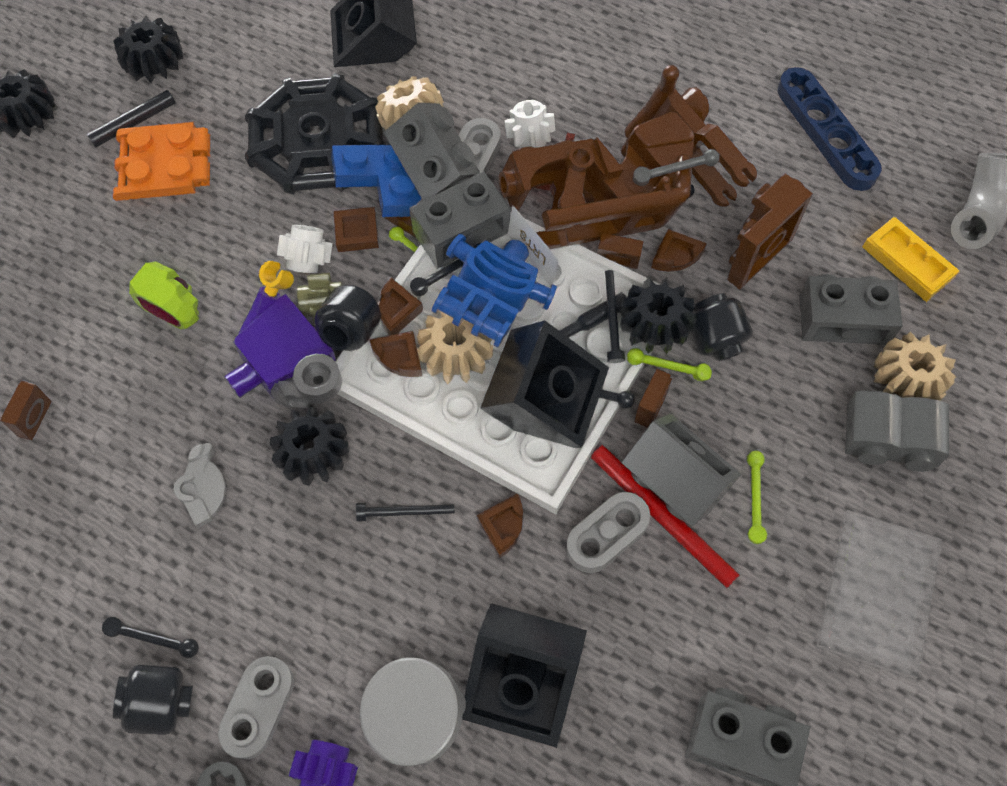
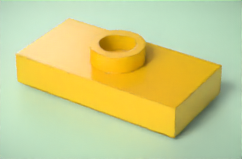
M893 217L867 238L862 246L863 249L926 302L951 282L960 271L896 217Z

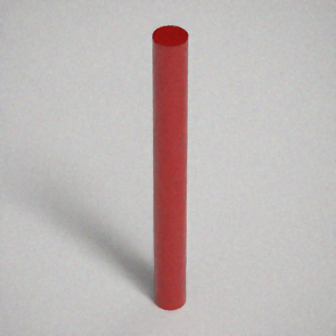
M604 445L600 446L592 454L591 459L624 491L636 494L646 502L650 515L721 584L728 588L740 576L684 521L672 515L667 509L666 504L650 489L639 485L633 479L631 471Z

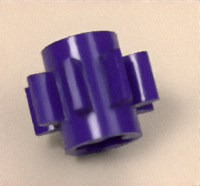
M312 740L308 753L295 751L288 776L300 780L299 786H353L358 767L355 764L347 763L349 748L320 740Z

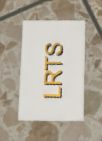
M512 205L508 236L512 240H519L527 246L529 251L527 259L538 269L540 275L551 286L554 282L559 260Z

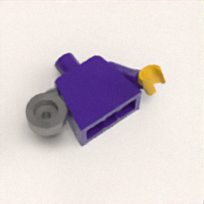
M267 261L259 270L260 281L266 287H260L252 307L233 342L244 363L225 375L224 378L239 398L262 384L275 402L287 408L309 409L311 404L327 402L334 398L341 389L342 377L338 364L335 362L336 358L333 350L323 342L319 333L286 294L280 296L278 293L279 289L285 290L291 287L294 282L293 274L290 271L281 270L276 279V274L281 265L278 262Z

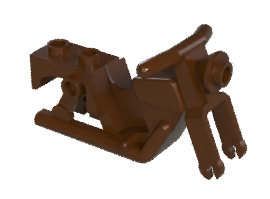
M668 65L663 69L659 85L646 105L625 128L627 139L621 148V154L624 157L621 164L617 162L598 137L595 140H565L555 145L536 148L532 146L522 147L512 151L503 170L499 174V187L503 197L507 198L511 210L513 205L519 212L531 189L550 184V192L553 196L551 210H546L541 215L545 231L536 232L550 250L599 241L601 233L625 236L664 227L689 198L692 175L708 192L716 205L722 207L729 206L730 204L723 194H726L729 199L735 201L737 198L736 190L732 185L728 184L714 166L703 164L654 177L645 186H638L633 181L634 171L638 167L643 166L650 170L702 156L703 153L700 147L703 143L708 149H714L719 153V163L738 186L747 187L750 183L749 180L753 182L757 178L755 166L747 161L720 127L714 124L705 125L704 121L709 113V103L701 90L697 87H689L680 95L675 89L679 78V70L675 65Z

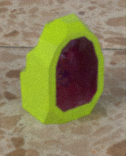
M148 262L143 265L130 281L129 294L138 306L178 329H187L199 320L198 300L192 295L191 285L181 279L173 269L158 262Z

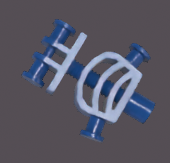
M459 234L448 247L446 256L451 259L457 257L464 264L459 276L452 275L447 287L441 290L431 312L437 314L441 311L454 318L452 324L458 327L463 320L472 323L474 326L470 334L477 337L481 333L494 340L493 346L498 348L505 335L509 332L517 314L523 310L528 298L542 303V309L548 310L557 286L551 284L549 288L535 282L538 269L525 262L529 256V251L523 242L510 240L501 249L488 241H484L476 248H473L465 242L466 237Z

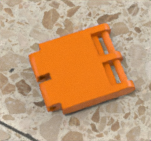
M194 122L121 128L117 130L116 140L120 143L119 157L115 159L114 166L115 170L118 171V187L113 189V199L115 201L194 194L195 187L210 186V162H208V157H210V134H208L207 128H196Z

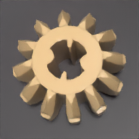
M412 76L407 81L399 80L398 84L387 86V92L377 97L378 104L375 108L381 127H384L386 130L418 102L439 103L443 106L444 101L440 91L436 89L435 84L430 82L429 78L417 79L416 76Z
M441 312L440 319L428 315L425 321L426 329H420L417 335L418 344L420 345L417 352L419 360L422 363H427V372L431 377L443 372V379L447 384L452 381L454 375H460L461 379L467 383L470 380V370L483 374L485 370L484 360H491L493 356V345L490 343L492 339L481 333L477 337L470 334L474 325L466 320H463L458 327L452 324L454 318Z
M909 332L901 340L894 337L893 340H890L885 345L884 351L879 353L875 359L874 367L878 371L874 375V383L888 384L883 392L896 393L901 398L920 397L941 401L946 395L945 392L954 384L956 376L951 370L954 368L956 360L943 357L946 344L937 347L931 345L930 334L918 341L913 333Z

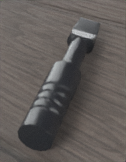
M623 292L616 295L617 314L620 313L621 302L624 301V298H627ZM607 300L579 315L577 321L561 329L560 332L569 338L582 330L588 331L608 319Z

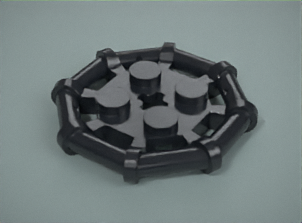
M334 73L332 77L291 80L288 77L283 79L282 85L256 108H249L245 115V120L248 123V150L245 153V160L249 167L258 168L283 186L285 193L294 195L296 191L335 188L331 158L332 146L386 145L383 142L382 127L377 118L378 113L375 108L378 100L376 97H369L345 81L344 75ZM341 96L353 105L347 106L344 104V107L337 103V100ZM288 100H290L288 102L290 108H288L284 113H282L281 109L278 112H276ZM366 120V133L355 132L354 122ZM313 126H319L320 133L307 134L311 132ZM272 128L273 138L264 141V129ZM281 154L289 162L288 169L286 170L271 158ZM329 166L331 170L329 172L303 174L305 168ZM341 187L342 190H345V189L349 188V187Z

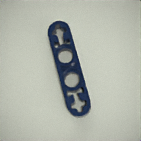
M798 67L789 68L784 71L778 84L777 92L779 97L843 183L849 188L858 191L872 188L882 171V165L872 150L811 72ZM802 85L803 90L801 91V89L798 86ZM819 110L826 115V119L815 120L808 115L807 111ZM830 138H840L847 143L848 148L837 149L828 140ZM855 166L860 171L866 169L868 171L867 176L863 172L855 173L853 171Z

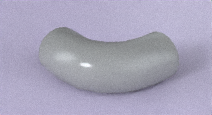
M980 153L978 156L968 201L964 209L954 217L951 224V234L954 241L967 249H979L989 244L1000 233L1006 222L1007 154Z

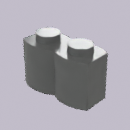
M855 391L847 404L845 454L858 455V460L864 464L879 465L887 460L905 463V467L912 471L924 472L933 470L935 467H939L949 456V404L929 398H901L894 394L879 391Z

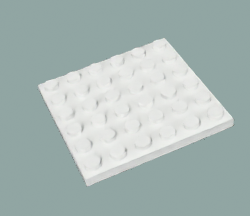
M525 219L535 232L545 231V228ZM506 234L490 243L503 249L506 243L512 239ZM578 244L551 249L559 261L553 282L557 289L548 310L542 309V303L528 298L523 310L517 314L498 348L493 346L491 360H484L485 370L483 374L470 370V380L467 383L461 379L460 375H454L452 381L447 384L443 379V372L431 377L427 372V363L420 361L422 377L399 376L385 369L377 361L368 340L358 350H343L335 361L338 364L342 377V385L338 395L556 515L620 407L618 403L599 398L582 448H573L514 431L481 410L480 407L512 329L545 320L560 331L574 323L579 315L607 300L606 270L614 271L615 295L623 292L627 297L632 285L643 287V283L647 279L646 277ZM420 245L395 281L412 294L410 289L411 280L417 277L425 279L454 261L437 269L422 245ZM528 259L525 261L528 264L532 265ZM462 267L428 286V291L425 295L415 296L412 294L422 302L423 311L399 333L413 331L417 350L420 346L417 335L420 329H426L425 321L427 316L441 318V311L437 314L431 312L439 293L444 287H447L452 275L459 276ZM538 272L535 282L550 288L549 284ZM621 313L617 314L620 350L625 351L624 362H607V352L611 351L609 319L588 331L582 330L569 337L609 367L602 389L619 394L631 389L645 363L640 365L630 364L627 361L628 351L632 348H639L645 355H651L652 351L649 354L645 349L646 343L644 342L631 346L629 341L631 333L622 332L620 327ZM381 319L370 339L388 336L383 328Z

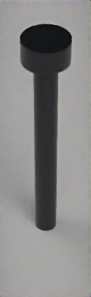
M606 270L605 281L611 351L607 352V362L621 363L625 361V351L620 350L614 271Z
M356 503L357 522L366 521V517L455 513L454 505L366 507V503Z

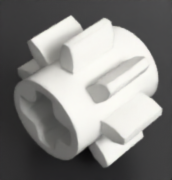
M526 100L518 103L513 110L509 111L510 119L505 120L507 138H513L515 147L532 146L536 148L545 146L546 142L551 141L550 133L555 131L554 113H546L545 105L535 100Z
M292 225L291 234L279 235L277 255L284 256V259L287 260V269L302 273H317L319 264L330 263L333 243L325 242V239H323L324 230L306 225Z

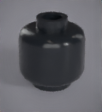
M342 285L336 287L316 311L314 322L320 338L326 345L335 350L354 351L362 348L368 342L379 325L381 311L375 298L366 290L354 285Z
M721 293L696 303L693 312L696 323L694 329L691 330V334L699 353L704 356L716 354L719 361L743 353L744 350L741 344L751 338L753 331L740 300L727 298L726 293Z
M136 665L129 671L127 677L119 676L113 705V719H121L122 729L128 733L170 734L176 727L178 717H189L193 686L183 685V674L179 668Z

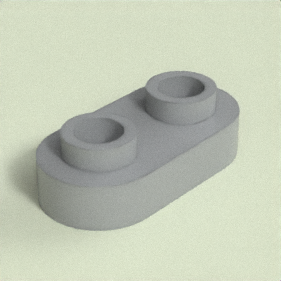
M476 118L467 122L458 136L474 153V163L480 173L484 171L487 174L501 147V131L492 120ZM479 140H484L487 142V144L479 145L475 142Z
M629 492L617 493L605 501L569 533L566 554L570 563L576 569L586 573H595L606 568L646 532L650 521V510L646 502L638 495ZM621 513H627L632 517L633 524L628 527L621 526L617 522L616 516ZM586 542H592L597 545L599 552L595 556H587L582 552L581 546Z
M271 656L261 657L253 661L245 669L218 730L220 745L227 754L242 760L252 759L262 754L270 744L294 688L293 673L282 660ZM268 673L273 674V685L267 690H260L258 687L260 678ZM244 722H250L252 726L250 736L245 740H238L236 736L238 726Z

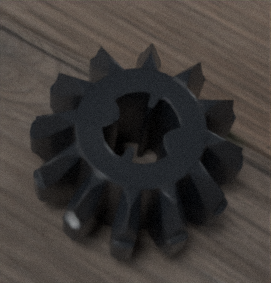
M145 16L141 22L136 23L131 20L130 27L118 28L119 37L113 40L114 49L118 56L117 60L121 68L126 73H130L136 81L145 76L152 83L155 74L160 73V76L167 79V68L179 70L178 60L183 59L180 39L172 25H167L162 18L151 21Z
M23 69L14 75L8 70L6 76L0 79V132L5 131L14 138L21 129L24 134L30 137L31 127L36 126L45 130L42 119H54L52 108L56 106L55 99L44 80L40 79L38 74L31 75Z
M649 276L644 281L643 287L632 285L628 291L627 298H624L620 306L619 312L622 316L620 327L622 332L631 333L629 338L631 346L640 342L646 343L645 349L648 354L657 345L666 354L672 350L673 343L682 346L687 341L688 332L694 329L696 323L695 314H693L695 308L694 298L684 297V285L674 289L669 287L670 283L667 277L662 280L660 285H656Z
M310 405L306 416L301 417L297 411L292 409L290 414L292 421L290 423L277 421L276 428L280 435L270 438L269 444L272 450L275 451L272 455V461L276 468H284L283 474L290 481L300 476L303 484L310 486L314 478L313 474L318 473L321 480L328 483L330 477L327 468L330 466L332 469L342 470L344 464L340 456L347 455L350 451L348 442L343 440L347 435L345 426L341 423H335V416L329 410L319 416L317 409ZM313 440L315 446L312 449L306 450L304 444Z

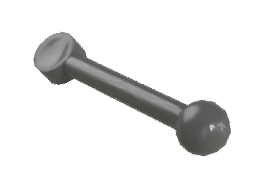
M709 149L702 156L649 170L643 166L638 167L634 171L633 181L638 186H645L654 177L703 164L714 166L719 162V153L714 149Z

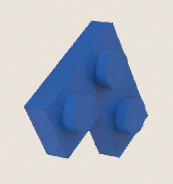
M391 145L332 146L331 158L336 187L377 186L382 217H410L409 208L416 205L422 198Z

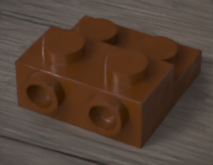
M785 173L773 185L769 183L764 184L753 197L751 204L755 207L737 236V240L740 242L739 247L729 259V264L732 267L727 280L739 290L793 240L813 195L799 180Z

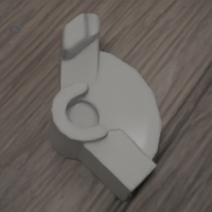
M210 443L200 444L191 449L188 456L189 463L184 476L177 479L173 488L174 494L181 503L185 504L197 528L213 521L212 517L219 512L225 502L227 490L223 474L211 462L215 455V449Z

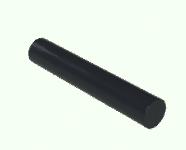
M165 90L86 135L96 148L116 137L118 129L134 127L176 104L171 93Z

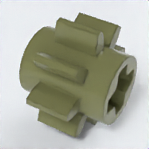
M330 273L310 274L307 276L308 285H298L297 287L299 310L305 317H312L313 327H316L314 322L316 311L336 287L343 285L342 281L331 282Z

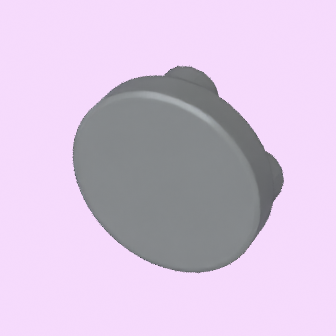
M420 658L398 659L377 671L366 686L360 705L361 728L369 746L384 760L401 766L427 765L443 755L455 741L461 727L466 700L452 676L438 664Z

